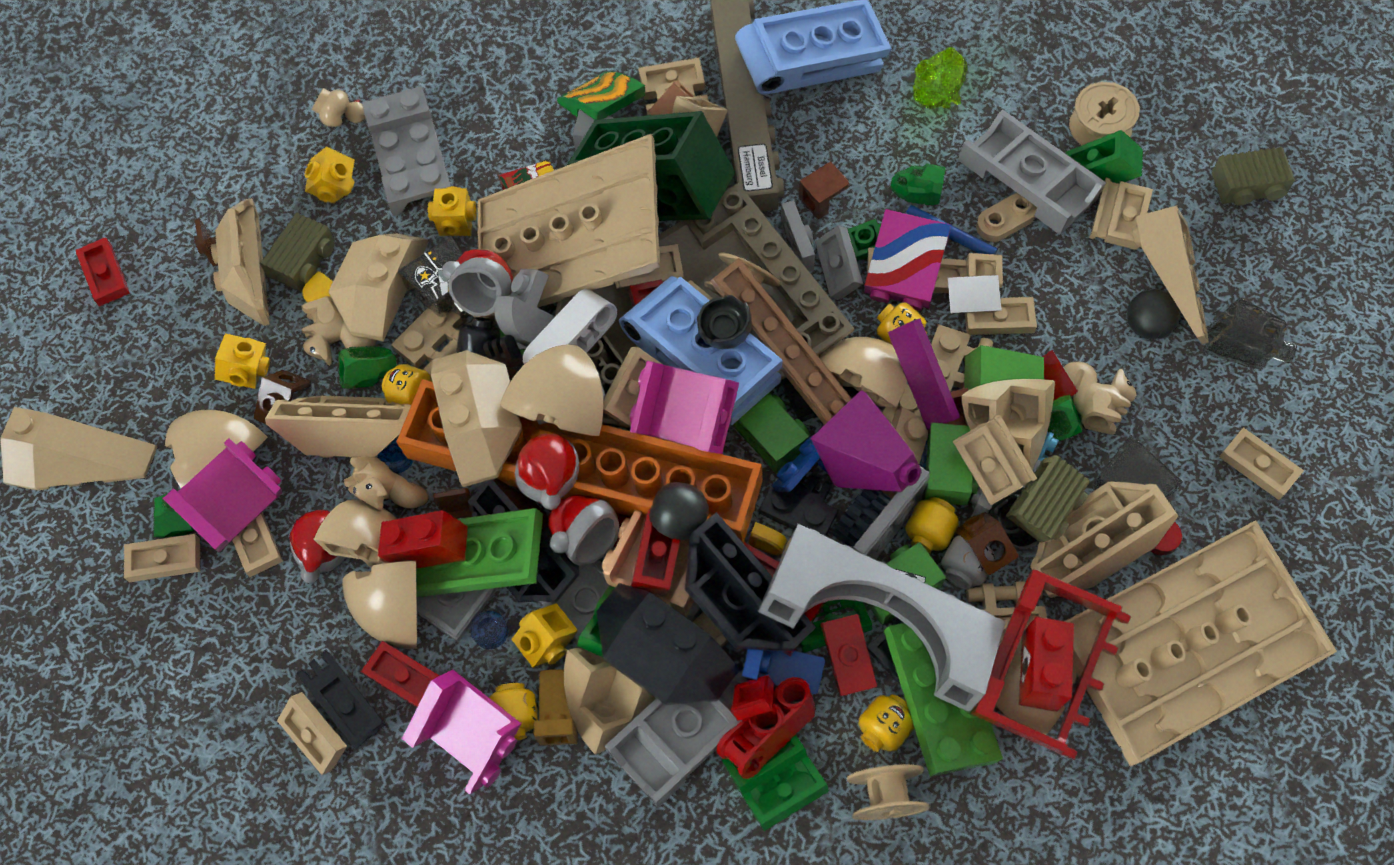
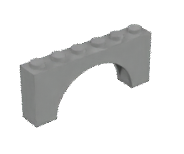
M800 524L797 525L786 545L758 612L794 628L801 615L808 609L830 600H856L880 607L911 627L927 648L936 674L934 696L970 712L985 695L1005 621L985 610L971 606L951 594L933 588L917 578L895 570L884 562L876 561L857 552L850 546L838 543L814 529H809Z

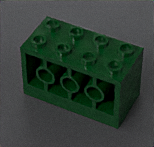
M702 111L594 120L566 165L568 166L652 134L656 154L655 171L657 215L659 221L710 219L735 174L734 168Z

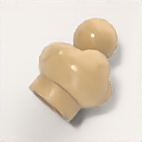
M323 88L312 108L313 111L319 114L321 122L329 127L341 126L343 122L341 117L344 113L347 119L353 123H359L366 118L360 100L357 99L350 103L347 93L343 90H333L330 92Z

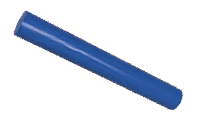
M910 205L906 211V214L908 213L909 215L947 223L913 205ZM951 225L949 239L978 254L996 255L998 248Z

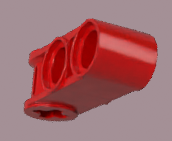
M791 677L782 681L774 690L772 711L740 721L720 739L716 748L717 754L722 759L728 758L738 767V773L744 779L755 776L763 768L764 764L815 716L816 707L808 683L799 677ZM802 699L799 703L790 704L794 700ZM775 724L773 728L764 730V727L767 725Z

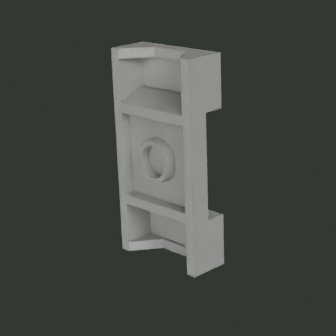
M422 86L362 102L382 175L384 191L393 216L400 215L408 202L434 196V188L451 187Z
M1004 110L999 112L988 131L974 143L969 140L963 143L958 158L959 162L981 178L991 173L1035 205L1037 210L1034 216L1058 234L1063 233L1099 199L1106 184L1105 181Z
M739 672L719 700L714 702L702 701L664 705L658 699H655L605 745L608 754L659 808L686 782V778L716 750L723 735L742 721H737L731 712L734 687L748 680Z

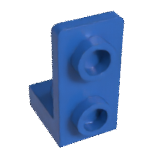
M811 437L800 446L799 451L801 453L793 462L786 463L776 475L778 479L772 485L775 491L790 492L816 462L828 473Z
M748 649L742 676L757 680L759 677L769 675L774 685L778 686L787 678L799 677L808 683L812 694H817L825 659L794 651L790 657L782 651Z

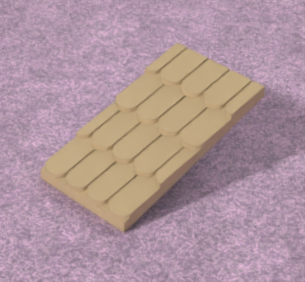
M652 134L478 199V250H490L502 257L509 265L513 279L519 274L520 269H538L548 274L549 276L537 307L560 302L566 297L576 295L583 289L595 290L614 285L616 281L654 271L660 267L655 171L656 154ZM495 312L487 316H479L491 319L493 322L496 321Z
M1255 520L1106 599L1122 606L1121 611L1129 614L1131 618L1128 624L1114 620L1105 642L1119 648L1116 656L1101 651L1091 677L1104 683L1102 691L1088 686L1086 690L1098 711L1102 713L1101 716L1118 746L1122 748L1121 751L1130 766H1133L1336 653L1337 650ZM1087 609L1064 621L1074 623L1073 667L1079 678L1105 616L1091 609Z

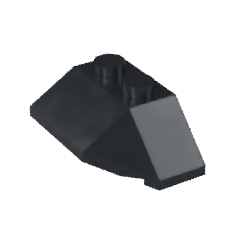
M498 478L482 482L468 500L469 512H472V517L533 508L543 513L536 583L508 586L506 588L518 602L559 601L580 573L579 565L574 564L565 552L555 553L551 549L550 539L552 534L548 527L549 517L532 499Z
M717 512L690 534L685 591L735 649L792 651L816 628L805 614H802L794 628H791L758 612L773 577Z
M619 583L596 611L603 660L664 705L718 701L740 671L738 666L710 634L649 591Z

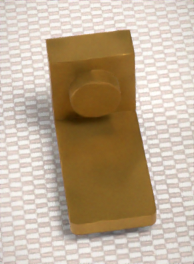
M564 669L542 670L539 673V721H534V737L540 746L578 744V730L571 717L565 695Z

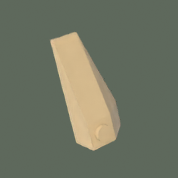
M1177 205L1135 216L1137 228H1133L1132 233L1136 247H1142L1198 340L1202 344L1209 343L1203 305L1200 297L1196 296L1200 286L1193 266L1196 262L1188 223Z
M14 407L1 435L3 483L32 490H46L49 487L61 485L71 487L80 486L81 483L103 481L106 483L146 478L157 446L52 414Z

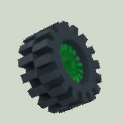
M863 489L861 494H858L855 498V501L848 506L846 513L841 516V521L835 526L836 529L833 531V536L843 544L853 548L892 498L881 490Z

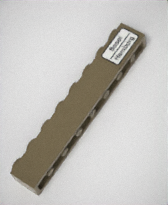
M710 0V12L724 107L728 110L726 121L733 168L735 170L736 184L739 183L760 211L778 210L779 197H784V185L782 177L776 178L775 170H780L778 151H772L771 144L776 142L774 125H768L767 118H771L770 99H764L763 94L758 93L735 41L736 33L744 26L752 24L751 18H755L754 0Z

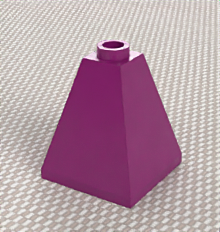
M862 390L811 437L833 484L837 487L902 492L907 486L914 485L921 476L922 471L913 451L868 394Z

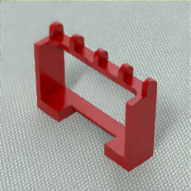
M1033 569L1026 579L998 647L985 695L975 705L971 714L1075 760L1078 752L1067 747L1066 740L1073 722L1088 727L1090 719L1078 714L1077 711L1087 686L1098 691H1102L1104 687L1103 682L1091 676L1101 651L1113 656L1117 654L1119 648L1105 642L1113 621L1116 620L1120 623L1128 624L1131 616L1122 612V606ZM1043 589L1105 615L1056 739L993 711L1029 617L1035 610Z

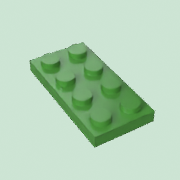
M533 508L458 519L468 526L465 560L416 569V597L534 584L537 579L543 513Z
M905 623L889 625L884 630V634L909 713L911 714L929 776L932 777L990 765L1001 761L1003 757L992 724L972 715L973 709L968 712L934 696L936 674L927 648L911 627Z

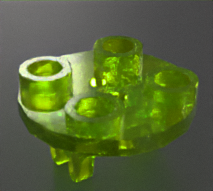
M948 47L944 51L938 52L929 59H923L917 64L915 68L916 78L913 86V97L922 107L930 109L937 107L950 109L951 102L956 105L961 104V97L958 92L966 80L968 71L967 61L962 54L954 47Z

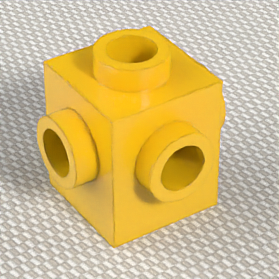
M326 146L310 159L306 167L305 178H307L305 192L316 196L323 202L335 203L343 196L349 195L354 186V179L352 178L354 159Z
M454 186L434 188L433 201L428 203V218L430 221H434L439 236H471L472 221L476 220L477 208L476 202L470 200L467 188Z
M225 333L215 357V380L231 383L239 387L244 386L256 389L259 378L267 375L270 365V358L265 357L266 343L252 338H243Z
M555 603L532 611L524 616L519 622V630L511 640L530 665L536 667L546 662L554 664L563 658L567 653L565 647L576 635L578 629L559 605Z

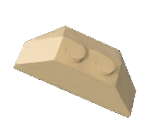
M249 198L228 209L215 230L216 244H211V252L214 263H218L219 271L214 272V283L216 290L223 292L228 304L265 326L270 325L265 272L260 265V262L263 260L260 223L252 198Z
M394 233L377 235L352 243L329 289V295L352 336L384 341L426 250L428 239Z
M467 350L432 360L431 377L440 417L461 486L466 487L498 478L503 469L504 462L510 455L523 430L519 415L500 407L502 397L510 383L506 364Z
M312 396L297 398L289 402L283 399L275 401L265 421L267 426L305 455H315L323 458L333 456L375 457L400 434L411 405H400L394 402L389 404L385 398Z
M1109 481L1090 493L1077 510L1070 512L1066 518V521L1069 523L1068 528L1060 538L1039 542L1036 556L1033 558L1030 567L1032 570L1036 569L1082 590L1092 588L1155 548L1178 518V514L1156 484L1143 485ZM1045 590L1050 598L1058 596Z

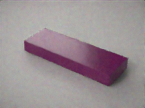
M921 319L913 320L889 331L888 335L926 429H930L931 423L945 424L960 418Z

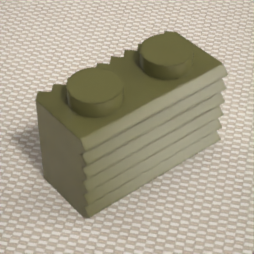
M1281 146L1272 149H1261L1259 151H1248L1246 153H1235L1233 155H1222L1218 158L1212 170V176L1222 204L1235 203L1237 206L1246 205L1254 199L1267 198L1268 201L1279 200L1287 195L1295 181L1286 154Z
M297 212L260 262V265L267 277L302 291L305 284L316 274L317 267L321 261L331 255L335 240L325 224L322 225L320 222L311 220L309 217L306 218Z
M1054 455L1040 462V465L1034 472L1037 479L1025 485L1010 511L1006 514L1008 519L1039 542L1060 538L1069 525L1066 518L1072 510H1077L1088 496L1084 490L1090 483V480L1079 473L1077 469H1074L1072 465L1067 464L1060 456Z

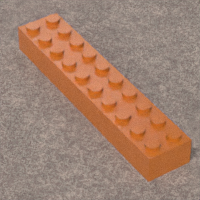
M422 379L396 442L407 459L456 471L445 438L433 382ZM519 416L523 430L498 476V479L507 485L518 487L515 478L516 461L526 443L540 434H557L570 441L575 447L579 458L577 480L569 492L560 499L576 495L600 498L603 501H607L613 507L615 513L632 517L634 511L638 510L643 513L645 519L648 508L651 509L655 495L662 486L672 482L691 484L703 492L709 505L707 520L717 512L744 543L763 482L762 464L723 454L695 449V447L603 424L599 436H592L562 430L553 423L547 422L538 425L537 420L533 421Z

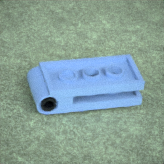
M856 0L754 19L752 24L744 26L735 35V41L758 93L763 95L880 72L884 65L881 58L888 57L891 51L890 44L869 0Z
M670 276L619 319L620 326L631 341L663 365L739 382L730 425L732 426L781 382V374L777 371L782 368L783 360L750 333L746 340L735 348L717 349L707 344L699 334L697 317L702 306L710 300L681 276L679 278Z

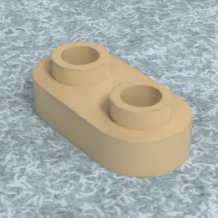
M1013 194L981 212L976 225L977 232L981 238L990 242L1003 240L1031 224L1035 219L1034 214L1037 207L1020 194ZM1017 205H1023L1025 209H1020ZM990 220H996L999 223L993 224L990 222Z

